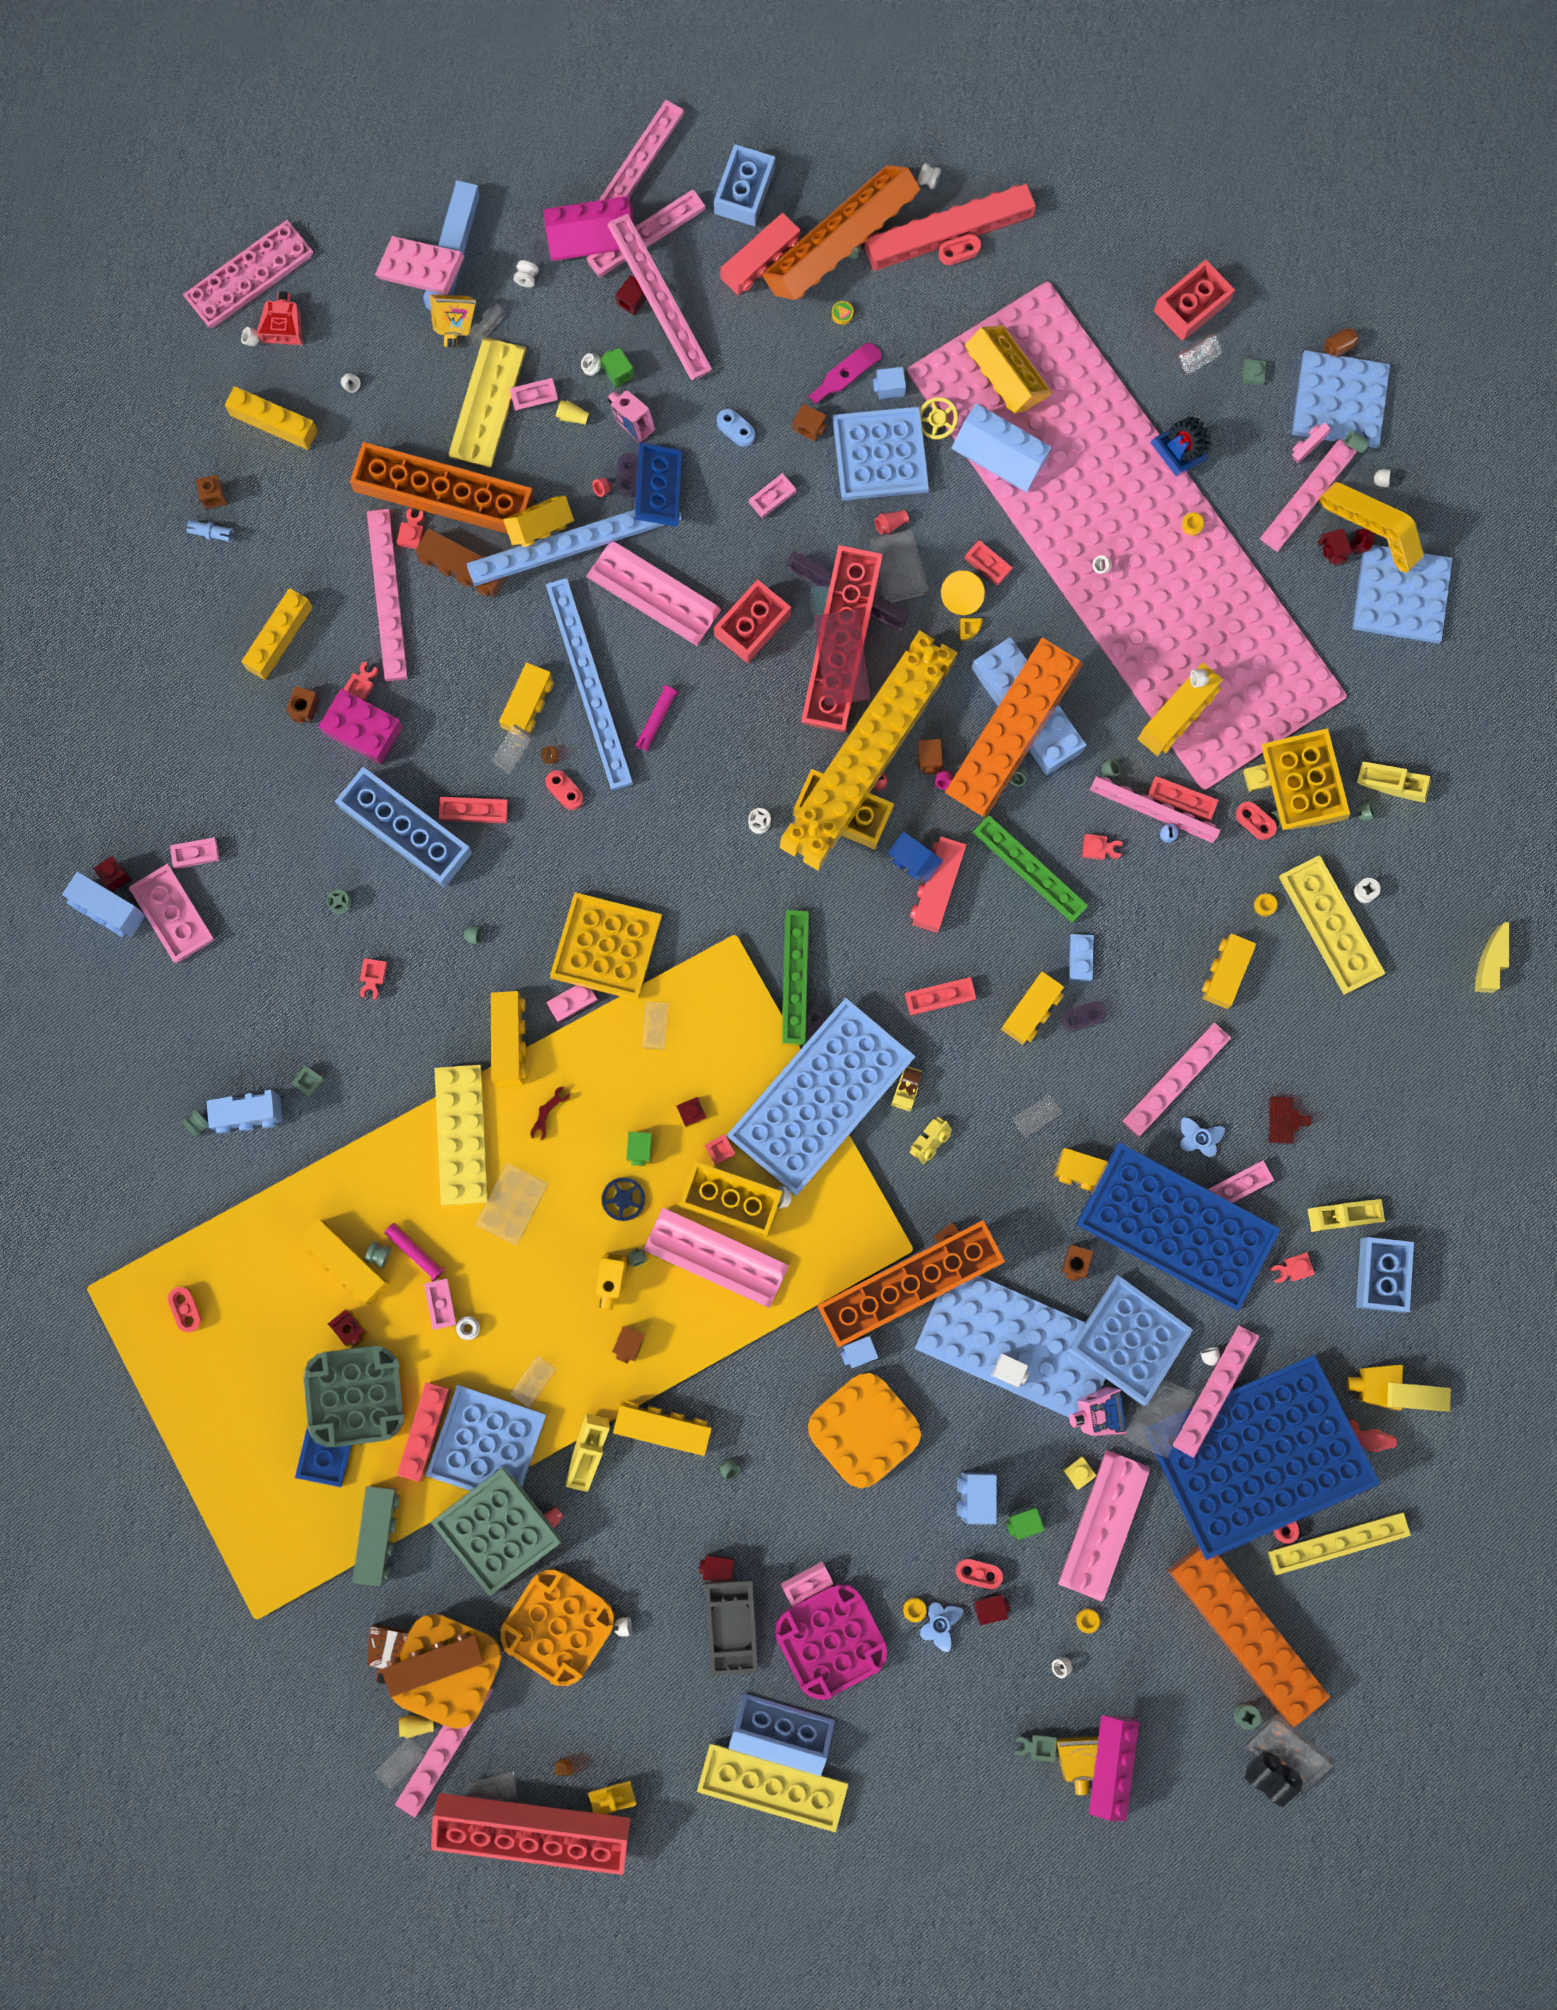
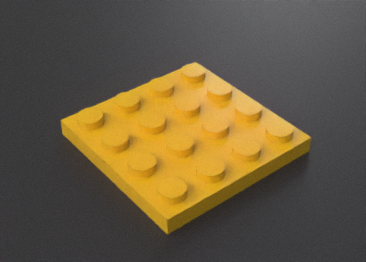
M574 892L550 973V979L638 1001L662 914Z

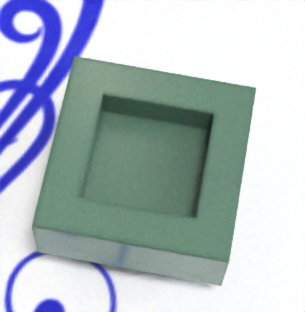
M1244 359L1241 383L1263 385L1265 382L1266 361Z
M304 1065L291 1084L309 1097H312L325 1079Z

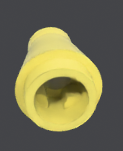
M561 400L555 417L560 418V421L585 425L589 412L581 409L569 400Z
M405 1714V1717H399L400 1737L408 1739L427 1732H433V1720Z

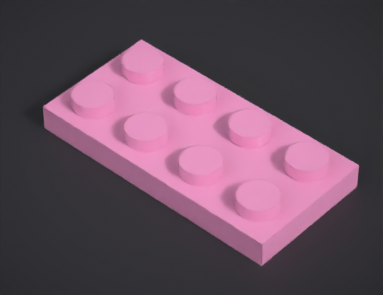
M392 236L375 275L381 280L448 295L465 256L460 251Z
M169 864L164 865L128 887L174 963H179L215 941Z

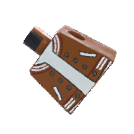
M378 1624L370 1626L367 1664L370 1667L378 1668L375 1682L386 1684L381 1669L387 1666V1661L399 1657L410 1631Z

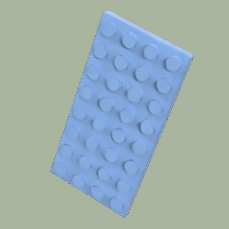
M845 998L726 1137L797 1196L913 1061L915 1056Z
M977 1276L936 1297L914 1348L1068 1418L1070 1414L1079 1412L1078 1400L1100 1390L1106 1379L1068 1351L1085 1322L981 1276ZM1000 1354L1028 1365L1026 1371L1029 1372V1376L1024 1385L1020 1384L1019 1387H1014L991 1376Z

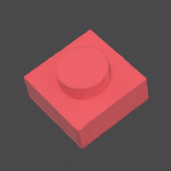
M725 1134L704 1145L715 1166L736 1155Z

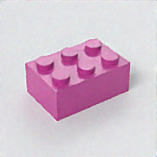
M340 689L318 726L324 735L380 765L403 728L399 719L343 689Z

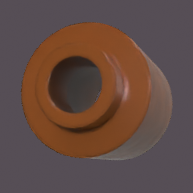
M1344 328L1326 338L1325 352L1330 356L1335 355L1337 358L1355 347V344L1358 343V336L1352 328Z

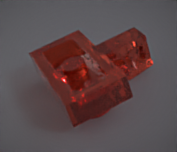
M1270 1097L1269 1143L1293 1144V1131H1299V1126L1309 1127L1311 1125V1116L1299 1115V1110H1293V1098Z

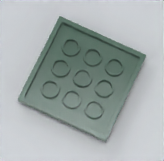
M502 1466L431 1521L432 1525L489 1596L563 1541L562 1537L505 1466Z

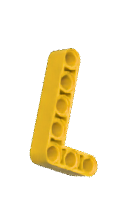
M1334 482L1319 497L1321 505L1326 510L1387 538L1394 564L1402 572L1408 573L1424 557L1416 524L1408 514L1339 482Z

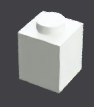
M1000 1354L991 1376L1014 1387H1019L1020 1384H1025L1029 1376V1372L1026 1371L1028 1365Z

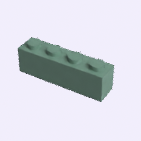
M366 1486L352 1581L354 1584L381 1587L385 1584V1581L389 1580L390 1567L387 1566L388 1557H392L394 1543L390 1542L391 1534L395 1533L397 1527V1519L394 1518V1512L400 1505V1495L397 1494L398 1489Z

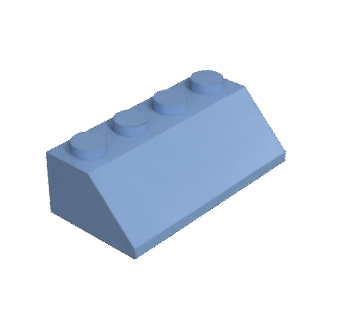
M976 403L964 421L951 449L1027 493L1047 461L1052 447Z
M743 1693L728 1749L821 1776L827 1760L835 1720Z

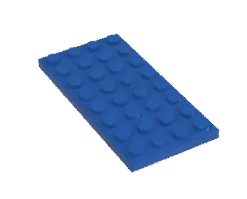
M1117 1143L1075 1224L1236 1311L1240 1310L1281 1230L1121 1143Z

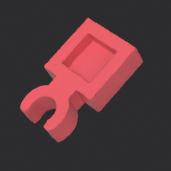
M408 509L406 513L408 523L401 522L397 545L416 549L424 533L423 526H419L424 521L423 511H420L417 518H412V509Z
M365 661L360 666V675L353 673L343 689L364 701L374 686L370 679H374L378 674L376 667L370 673H367L368 664Z
M1085 834L1082 858L1104 860L1105 854H1108L1113 859H1119L1121 854L1115 853L1113 847H1121L1123 842L1116 840L1107 843V836Z
M364 958L360 981L366 982V985L360 991L362 998L366 997L367 991L372 990L373 999H378L379 991L377 984L384 985L387 962Z
M1308 1253L1285 1259V1267L1276 1265L1270 1268V1271L1279 1270L1281 1272V1277L1275 1279V1283L1285 1281L1287 1276L1293 1282L1315 1275Z

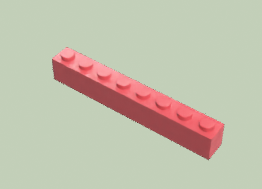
M1027 184L1015 185L1007 191L1001 193L994 192L986 198L974 199L963 206H953L948 211L936 212L921 220H912L907 225L901 227L894 226L880 234H871L865 241L864 249L874 272L938 250L946 241L968 234L979 236L1032 218L1036 206Z

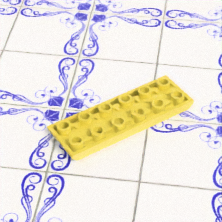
M486 337L483 338L450 447L449 458L492 468L512 401L509 389L516 387L527 350L526 347Z

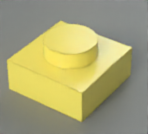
M1266 764L1244 769L1243 773L1249 792L1271 787Z
M1082 1456L1063 1470L1077 1490L1096 1477V1474Z

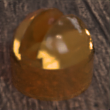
M553 746L544 747L541 751L542 761L547 765L555 764L559 759L557 749ZM548 750H551L550 759H547Z
M567 1758L559 1759L554 1766V1775L573 1776V1763Z

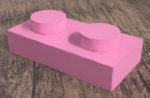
M552 378L509 389L515 410L558 400Z
M1325 422L1321 426L1317 424L1309 432L1310 437L1305 442L1301 440L1292 449L1294 451L1292 458L1299 464L1331 432V428Z
M782 473L749 499V504L763 519L796 493V488Z
M215 837L170 845L172 863L175 869L220 861L217 839Z
M576 985L546 1003L559 1023L598 1000L592 989Z
M448 1279L425 1283L433 1330L457 1325Z
M820 1562L781 1583V1586L793 1606L834 1583L823 1562Z

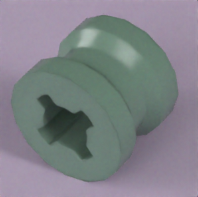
M335 889L327 896V905L335 914H346L352 907L351 898L341 889Z
M197 1109L192 1112L189 1118L182 1120L185 1127L196 1138L201 1135L202 1130L209 1128L208 1120Z
M373 1240L366 1253L365 1262L369 1264L373 1262L383 1269L390 1256L391 1247L388 1245L381 1246L377 1241Z
M1239 1704L1234 1710V1720L1242 1728L1253 1730L1260 1724V1712L1251 1704Z

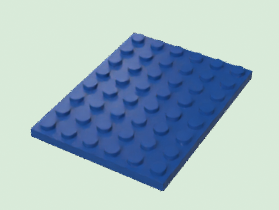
M1315 1355L1232 1390L1195 1458L1173 1447L1193 1408L1144 1429L1145 1435L1205 1561L1381 1484Z

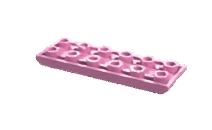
M286 220L189 289L183 296L209 328H213L310 259L313 251L290 222Z
M614 541L607 545L586 576L698 646L721 612V609L716 604Z
M662 1208L643 1249L652 1255L768 1308L771 1307L789 1265L664 1208Z
M1105 1451L1059 1578V1585L1099 1601L1104 1600L1150 1472L1149 1466L1111 1451Z

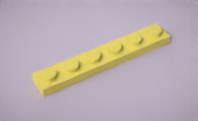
M1400 1512L1267 1552L1274 1574L1279 1575L1411 1535L1404 1513Z

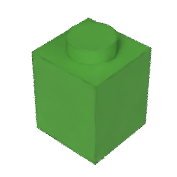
M620 347L616 350H609L601 358L602 368L615 388L634 378L633 367Z
M628 1132L626 1160L631 1162V1166L644 1167L645 1163L651 1162L652 1133Z
M1036 1507L1008 1516L1009 1522L1006 1523L1010 1536L1014 1535L1017 1540L1045 1531Z

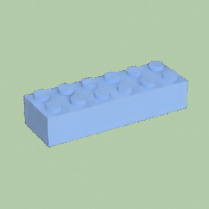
M1010 637L975 659L971 669L996 705L999 706L1027 660ZM1057 705L1029 752L1047 776L1083 753L1086 744L1062 709Z
M362 767L335 800V803L341 810L444 888L472 854L469 846L364 767Z

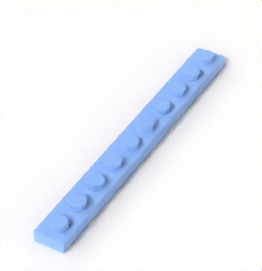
M635 510L535 541L534 544L526 547L519 546L467 563V569L475 587L611 543L612 541H618L664 526V524L635 520ZM679 512V521H680V520L682 519V515H681V513Z
M565 578L548 583L546 588L611 791L633 785L568 580Z

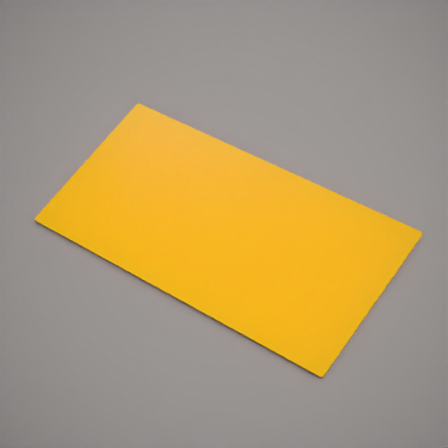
M736 935L726 938L644 983L638 1001L620 996L526 1047V1055L522 1056V1062L526 1065V1078H523V1085L495 1087L491 1081V1067L482 1071L488 1203L441 1206L436 1097L88 1286L87 1291L254 1619L264 1617L355 1565L366 1486L398 1489L397 1494L400 1495V1505L394 1512V1518L397 1519V1527L395 1533L391 1534L390 1542L392 1543L431 1523L435 1517L470 1492L469 1490L428 1477L426 1474L424 1481L420 1482L397 1475L425 1383H432L452 1389L431 1458L456 1387L460 1385L547 1415L529 1465L530 1467L577 1441L586 1413L608 1418L610 1422L616 1419L620 1403L625 1404L626 1401H632L641 1405L913 1251L910 1241L850 1135H848L797 1196L792 1193L789 1206L782 1209L777 1208L767 1237L679 1206L694 1161L774 1189L782 1185L728 1137L727 1139L736 1155L715 1166L704 1146L724 1134L726 1136L801 1050L799 1045L781 1044L782 1015ZM558 1087H564L558 1093V1097L561 1099L565 1098L569 1093V1100L557 1104L547 1115L545 1139L543 1141L540 1140L542 1136L541 1130H536L534 1139H532L530 1132L538 1119L539 1107L555 1096L554 1093ZM698 1097L707 1119L685 1127L677 1105ZM628 1132L652 1133L651 1162L645 1163L644 1167L631 1166V1162L626 1160ZM617 1178L632 1179L644 1191L645 1204L643 1210L637 1217L629 1221H618L611 1218L602 1206V1193L605 1187ZM623 1181L617 1183L621 1190L628 1191L634 1186L630 1182ZM614 1185L607 1191L605 1200L614 1198L617 1193ZM636 1188L632 1193L633 1202L640 1206L641 1194L639 1189ZM615 1203L606 1204L608 1210L613 1215L619 1217V1207ZM630 1206L624 1209L622 1217L633 1215L637 1212L638 1208ZM664 1208L789 1265L771 1307L768 1308L644 1251L648 1259L644 1264L630 1267L627 1261L622 1293L619 1298H615L613 1310L599 1307L601 1295L596 1294L601 1258L605 1253L627 1257L632 1249L640 1248L643 1250L660 1212ZM317 1219L323 1220L364 1261L373 1240L377 1241L381 1246L388 1245L391 1247L390 1256L383 1269L373 1262L369 1264L388 1283L369 1304L364 1302L358 1303L350 1295L353 1291L347 1285L344 1288L334 1280L336 1275L331 1270L326 1272L317 1263L320 1260L314 1254L308 1255L300 1247L303 1243L299 1238ZM392 1223H396L441 1268H445L443 1274L436 1281L448 1279L457 1323L464 1317H473L479 1322L480 1332L476 1338L472 1340L460 1338L456 1331L457 1325L433 1330L424 1286L425 1283L432 1282V1278L384 1234L385 1230ZM607 1281V1286L613 1288V1282ZM174 1288H187L194 1296L202 1317L201 1326L194 1332H184L176 1324L168 1303V1295ZM180 1295L178 1301L184 1303L185 1296ZM345 1309L351 1310L367 1331L362 1335L364 1339L354 1347L352 1345L345 1346L328 1325L331 1320ZM192 1316L188 1317V1318H187V1324H188V1325L193 1324V1322H194L193 1317H192ZM467 1324L464 1327L466 1333H470L473 1329L471 1324ZM346 1325L344 1327V1332L346 1334H349L351 1332L350 1325ZM623 1326L646 1335L636 1360H630L628 1364L615 1359L617 1354L612 1352ZM381 1346L391 1351L398 1359L400 1366L399 1376L404 1424H402L399 1432L391 1439L385 1441L352 1445L342 1488L296 1479L295 1473L307 1428L303 1385L304 1368L307 1362L315 1355L328 1351Z

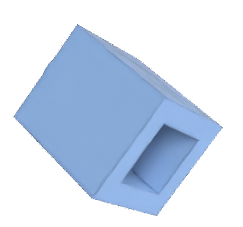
M903 367L877 370L876 378L873 379L874 392H878L879 399L905 396L906 385Z
M870 1336L843 1346L844 1352H841L845 1366L850 1364L851 1369L878 1358Z

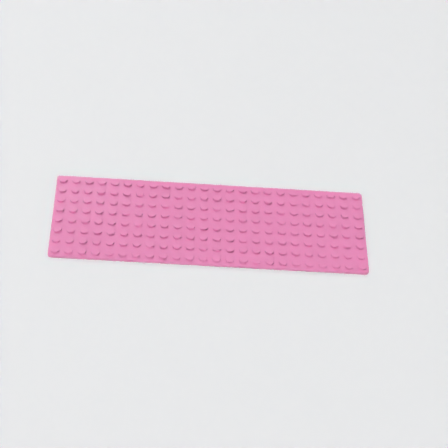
M1050 282L1041 284L908 367V375L927 401L932 398L941 397L949 400L956 407L958 423L951 434L954 440H956L964 421L977 403L1052 447L1047 461L1027 493L975 462L969 461L1151 719L1190 677L1191 671L1197 669L1202 662L1223 679L1219 685L1222 689L1217 694V697L1210 705L1207 704L1202 714L1189 725V728L1181 737L1178 736V739L1172 746L1174 752L1202 790H1207L1263 753L1261 744L1287 738L1345 700L1347 697L1346 692L1188 473L1184 472L1176 477L1150 442L1160 434ZM1004 325L1053 393L1025 412L1013 413L1010 411L1003 397L994 390L992 382L983 375L981 367L970 357L965 346L981 327ZM935 402L937 408L942 411L950 407L945 402ZM953 410L947 415V422L951 426L954 422ZM1191 512L1199 513L1205 522L1202 531L1195 536L1187 535L1181 527L1183 518ZM1097 556H1107L1111 560L1112 568L1109 572L1100 574L1094 571L1093 561Z

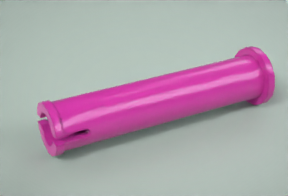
M662 686L663 691L635 744L641 750L644 748L643 751L648 752L674 697L679 694L671 687Z
M392 1223L385 1230L384 1234L432 1278V1282L436 1281L443 1274L445 1268H441L396 1223Z

